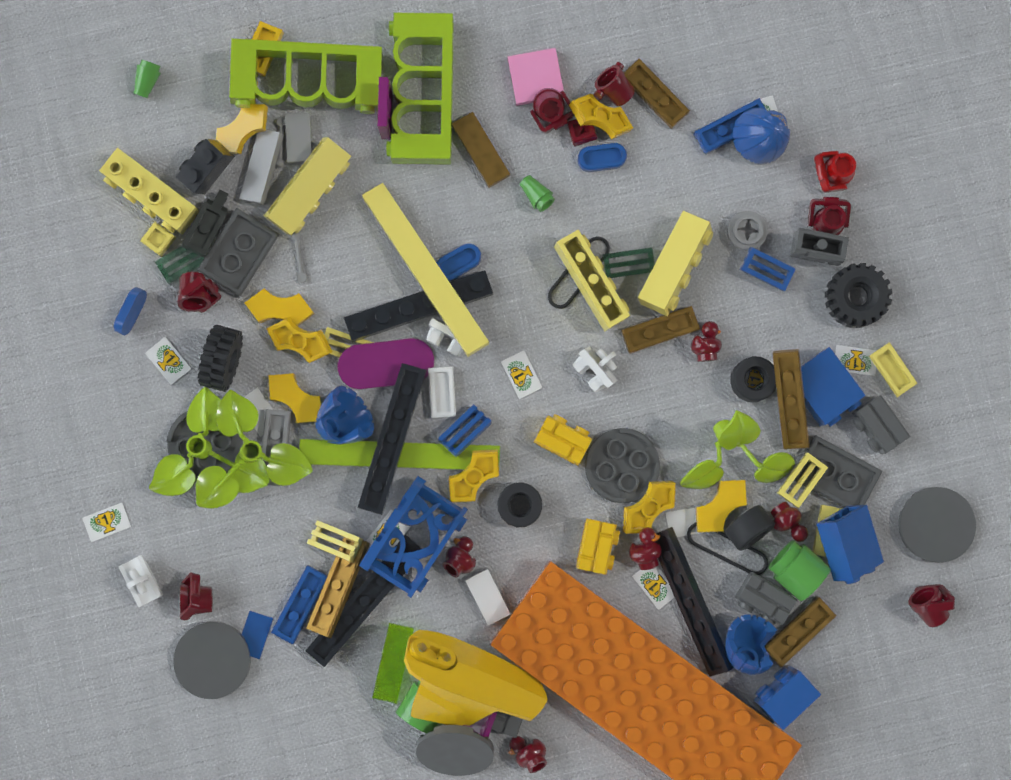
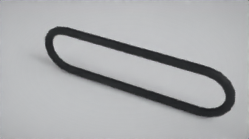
M596 236L591 238L589 242L591 244L595 240H601L605 243L606 252L600 259L603 262L610 252V246L605 238ZM567 268L548 293L549 303L559 309L567 307L580 292L579 288H577L563 305H557L552 301V293L568 273Z
M696 523L688 528L687 538L697 548L747 573L754 572L757 575H761L766 571L768 559L761 551L753 547L747 548L762 556L765 563L762 570L757 572L751 571L693 541L691 531L696 527ZM715 532V533H717V534H719V535H721V536H723V537L729 539L728 536H727L725 533H723V532Z

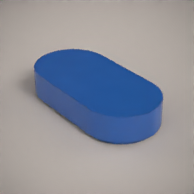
M618 143L588 146L579 152L577 161L579 167L585 172L618 169L625 163L627 152Z
M464 244L441 257L436 263L450 282L476 268L481 262V252L474 244Z
M135 287L128 293L115 319V332L125 336L132 330L146 302L147 292L145 290Z

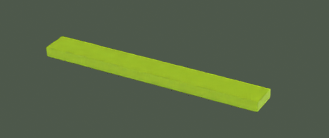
M300 439L299 450L307 457L311 465L370 467L377 442L359 441L350 444H332L326 440ZM405 443L397 468L465 470L471 462L472 451L498 449V462L500 463V446L469 445L459 456L455 457L442 444ZM454 444L453 447L456 448L460 444Z

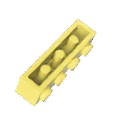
M323 137L264 214V217L286 234H297L305 225L303 220L307 214L314 213L320 205L318 200L322 194H328L334 187L335 182L333 180L338 173L342 175L350 165L348 160L351 155L329 137Z
M118 147L99 170L106 176L103 179L104 182L113 189H116L117 186L123 189L125 192L122 195L133 204L138 201L144 205L142 211L153 219L156 215L163 220L161 225L171 233L177 230L183 235L199 213V210Z
M682 211L638 296L641 305L667 317L671 310L674 311L680 299L678 297L680 291L688 286L691 279L689 274L692 268L699 265L704 245L708 246L712 240L713 232L709 221Z
M578 229L557 241L554 248L604 332L630 316L628 313L629 307L624 299L619 298L615 291L617 288L610 277L607 278L603 271L604 266L598 256H594L590 249L589 240Z

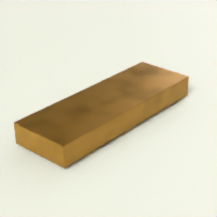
M640 58L624 72L635 92L670 129L690 112Z
M473 112L452 123L453 129L489 188L510 176L508 169Z
M690 306L669 313L668 317L664 315L623 329L621 333L627 350L631 354L698 331L700 327L694 310Z
M817 596L764 647L772 659L782 668L837 615Z

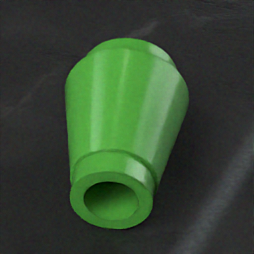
M141 59L140 65L137 64L133 93L148 98L161 74L159 72L161 66Z
M531 175L526 176L520 182V186L534 209L543 212L555 201V198L552 196L553 192Z

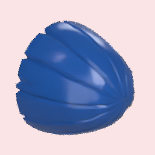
M753 108L743 112L737 118L732 132L735 139L733 142L737 151L745 159L756 164H767L777 160L785 152L790 140V129L788 128L786 117L780 112L767 111L763 108Z
M345 386L336 387L328 394L318 411L315 423L320 438L332 444L359 442L370 437L373 434L372 431H374L373 418L370 410L367 409V405H364V401L360 396H357L356 392L350 388L346 389Z
M750 614L742 615L732 622L727 632L725 649L729 662L736 670L748 675H758L772 667L773 661L770 660L769 653L764 646L777 631L774 625L769 621L766 622V619L760 616L756 617V615H753L751 617Z

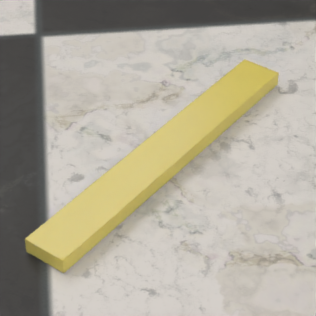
M381 183L362 195L363 200L467 357L489 345L488 339L385 185Z

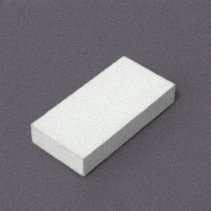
M453 367L428 368L431 418L456 417Z
M488 569L465 580L488 626L511 615Z

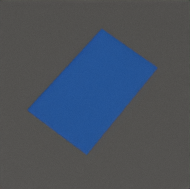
M249 611L242 635L248 645L250 657L260 659L273 618L253 611Z

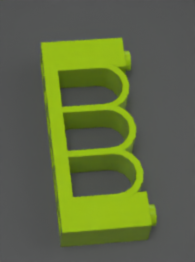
M394 13L393 21H389V36L394 38L393 55L396 67L399 70L392 83L395 100L399 104L392 114V125L395 134H391V141L386 143V154L391 156L392 164L451 165L453 13ZM411 45H442V66L407 65L401 61L400 55L406 47ZM412 78H442L441 100L406 99L399 93L400 86L404 81ZM408 112H441V134L405 133L398 126L399 120Z
M231 38L230 102L238 108H250V104H256V98L265 105L274 106L283 103L290 97L296 105L307 108L314 107L324 98L326 103L333 108L347 109L355 104V110H360V113L375 114V111H378L382 47ZM258 57L286 58L285 86L277 94H265L257 87ZM292 59L322 60L320 88L312 96H301L293 90ZM327 60L357 62L356 86L350 96L337 98L327 90Z

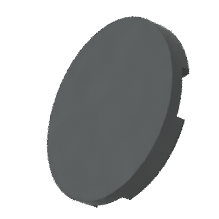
M186 411L175 420L168 432L167 451L168 455H181L187 460L188 464L189 457L187 454L189 452L186 449V443L190 437L198 435V433L189 429L186 420L188 411ZM209 430V434L204 438L211 443L212 451L235 463V458L243 445V440L239 437V434L227 437L219 430ZM209 455L205 459L194 457L193 467L190 470L195 473L197 480L201 471L207 467L220 466L226 473L232 467Z
M618 428L603 433L591 444L585 458V473L590 486L602 498L615 503H630L644 497L649 482H657L660 474V461L657 450L648 437L633 429Z
M929 487L915 492L907 500L899 514L898 529L904 545L914 555L928 562L943 563L960 557L968 550L974 540L976 519L970 504L959 493L944 487Z
M206 622L194 626L181 637L174 652L173 664L178 681L189 693L204 699H218L231 694L242 685L250 670L251 657L244 636L236 628L222 622Z
M442 725L434 727L432 732L420 735L417 740L416 756L425 767L432 771L446 775L465 776L479 773L491 765L494 758V745L489 737H483L474 733L471 727Z

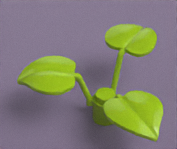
M204 387L197 393L187 412L186 420L189 429L198 433V435L190 437L186 443V449L189 452L187 454L189 463L187 464V460L177 454L164 457L155 469L149 486L151 491L164 496H178L188 492L196 482V475L190 470L193 467L194 457L205 459L210 455L232 468L241 459L238 453L234 463L213 452L211 443L204 438L209 434V430H219L216 424V412L221 399L209 388ZM258 458L253 463L244 462L231 476L239 484L238 492L251 493L268 486L270 479L266 473L267 465L262 458Z
M229 390L218 405L216 424L224 436L232 437L237 433L239 434V437L244 442L239 451L241 459L228 474L220 466H210L201 471L196 480V504L202 508L212 509L232 502L238 494L239 484L231 476L244 462L253 463L258 458L269 462L266 468L267 476L273 483L280 486L292 485L311 474L313 471L307 457L298 448L290 444L280 443L273 446L270 457L262 453L260 444L253 440L249 441L243 434V432L252 431L257 425L259 415L256 407L248 399L233 390Z
M736 410L731 420H721L713 427V431L718 439L715 442L717 461L705 460L697 464L681 480L680 486L690 489H705L715 485L724 474L723 469L719 467L722 464V447L726 450L741 447L755 466L759 468L755 471L754 477L762 483H772L784 478L794 468L795 461L790 454L785 452L772 454L763 463L757 461L744 444H750L759 437L760 427L753 418Z

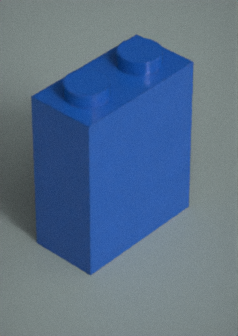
M830 347L824 349L801 366L805 407L819 426L828 424L831 427L842 419L840 414L848 409L851 412L862 404L860 399L866 395Z
M867 505L846 506L817 523L833 581H845L846 584L856 583L861 580V576L874 572L875 568L884 562Z

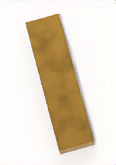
M799 349L773 351L783 449L809 448Z
M345 537L342 540V542H345L352 546L355 542ZM362 541L353 563L340 557H335L306 629L328 638L332 637L359 572V565L370 545L369 542ZM341 546L338 550L347 555H349L351 552L350 550L345 549Z

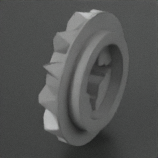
M743 211L736 214L731 219L727 229L729 240L733 242L736 248H741L745 251L749 250L750 247L756 249L761 246L768 234L765 220L761 215L753 211ZM747 221H749V228L754 230L755 233H751L746 240L745 233L738 230L744 229Z

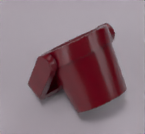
M617 62L615 65L608 67L596 79L594 85L596 91L593 95L598 101L605 96L614 105L622 106L633 97L635 90L624 75V65Z
M544 88L535 94L533 99L534 110H531L530 113L540 130L545 134L554 129L558 130L575 116L572 110L562 115L565 107L564 100L568 106L571 103L563 90L559 93L553 88ZM538 117L551 122V124L544 128Z
M839 197L812 199L809 206L808 227H812L814 231L839 235L844 228L849 227L850 202L845 199H839ZM815 205H822L823 208L814 215Z
M187 272L180 276L179 295L177 297V304L180 309L188 312L199 311L203 313L221 299L219 287L211 279H206L202 273Z
M190 572L181 582L180 619L184 621L189 620L192 615L212 612V587L200 586V574Z
M942 584L918 586L908 600L911 609L929 627H938L945 623L950 616L948 610L955 609V597Z

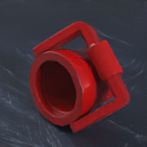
M839 151L822 152L816 155L814 161L822 191L829 193L847 190V184L855 175L856 161L854 157L848 153L839 154ZM828 157H830V158L824 163L823 158H828Z

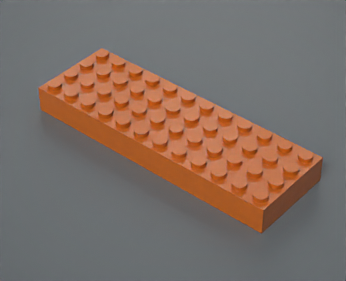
M551 561L547 563L490 644L673 780H778L802 746L787 733Z

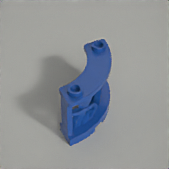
M419 476L411 484L398 507L394 509L383 526V530L374 540L359 565L366 571L371 569L407 592V596L412 598L416 590L420 593L429 581L425 576L453 532L455 530L460 532L468 520L463 517L468 510L466 507L460 508L424 485L426 480ZM425 501L429 502L433 506L429 508ZM438 508L452 517L453 520L449 524H443L441 518L445 514H438L434 518L433 512ZM414 510L418 515L421 511L423 515L412 520L409 518L408 512ZM426 519L430 533V546L418 551L404 553L405 538L403 533L397 528V525L401 523L407 526H414ZM438 530L448 531L439 544ZM396 538L400 541L398 553H394L396 547L389 545L391 539ZM432 555L423 569V565L419 560ZM377 559L387 562H394L395 564L393 570L384 565L383 563H381L380 561H378ZM406 562L404 566L406 574H408L409 568L413 567L417 570V575L412 582L397 573L400 563Z

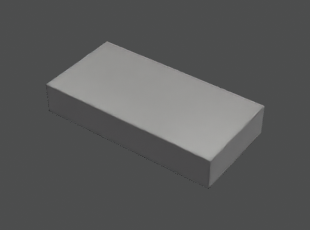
M310 113L285 114L287 163L302 164L312 153Z

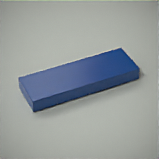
M760 98L694 132L705 155L735 140L732 135L733 127H735L734 124L737 118L743 112L753 108H763L766 110Z
M310 565L306 566L273 627L272 634L291 644L295 643L318 601L328 575Z

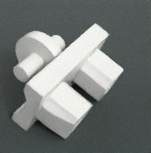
M432 318L429 323L430 330L426 340L439 347L443 337L446 336L452 339L447 352L460 357L464 351L449 328Z
M588 346L579 353L580 357L573 364V367L581 375L589 368L594 371L596 376L588 382L594 392H598L605 387L609 388L618 381L611 373V371L617 368L612 361L616 356L614 351L607 355L601 348L595 353Z
M143 555L119 566L127 583L126 585L130 589L138 607H142L163 596Z

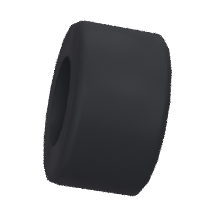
M752 356L743 359L734 367L731 373L730 384L733 392L746 402H759L768 398L776 389L774 365L763 357ZM750 370L759 371L764 378L762 386L758 389H751L745 383V375Z
M524 482L513 483L506 486L500 493L497 501L498 512L508 525L516 528L527 527L540 517L542 498L532 485ZM517 495L525 496L530 502L529 510L523 515L513 513L510 508L511 499Z
M757 505L735 519L726 528L725 534L739 551H743L768 534L775 526V523L762 506Z

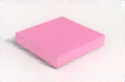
M556 48L507 56L516 106L533 103L535 94L544 88H553L559 93L562 90L564 91Z

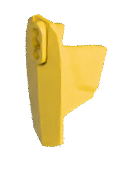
M418 630L408 638L404 663L408 672L420 681L411 710V717L445 725L470 726L480 719L499 711L531 721L541 712L548 700L539 680L523 669L474 645L446 634L428 630Z

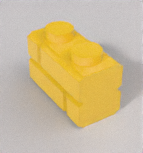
M554 414L553 417L547 416L533 443L579 466L592 441V438L588 437L590 432L577 425L575 429L567 426V420L557 414Z
M586 518L575 568L604 575L607 574V570L612 571L615 556L611 555L612 545L617 546L620 531L616 530L617 525Z

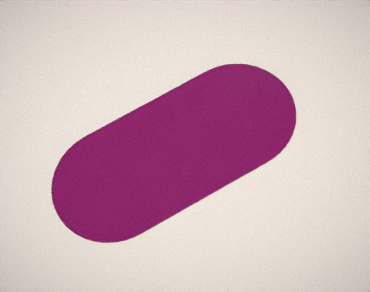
M414 338L358 344L347 348L341 354L337 368L341 380L354 389L393 386L396 384L402 363L425 369L426 375L424 379L429 376L428 368L434 367V355L431 348L425 342Z

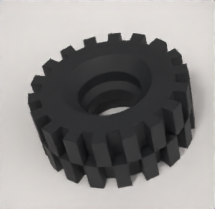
M854 263L837 272L832 277V280L828 282L826 286L828 290L824 298L828 299L825 303L826 308L830 307L831 309L829 314L832 317L836 316L838 323L844 322L846 327L850 328L853 326L862 328L881 319L889 310L887 307L892 303V299H889V296L893 294L892 288L888 289L887 286L890 284L889 279L884 280L882 277L885 274L882 270L877 272L875 271L876 266L870 265L867 267L866 263L858 265ZM861 287L866 291L867 300L863 305L858 306L850 302L848 294L851 288Z
M217 324L211 328L210 335L207 336L206 344L203 346V354L200 357L201 363L198 367V370H200L198 373V384L200 386L223 392L229 389L233 382V377L236 375V369L242 353V331Z

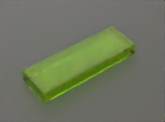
M389 623L373 691V699L397 704L406 667L404 656L408 638L414 632L413 627Z

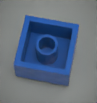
M784 666L774 675L775 680L769 685L764 684L755 693L757 697L753 699L773 723L782 730L788 727L821 696V693L811 682L792 666L788 668Z

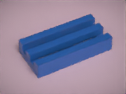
M753 247L749 248L748 255L745 256L744 263L739 269L781 291L786 290L796 270ZM755 255L787 271V274L784 275L778 271H775L753 260L752 258ZM749 264L783 280V283L781 284L748 268Z
M473 404L438 437V441L457 457L492 424V421L486 418L484 413L479 411ZM473 414L476 415L450 441H447ZM479 420L483 422L459 446L453 447Z

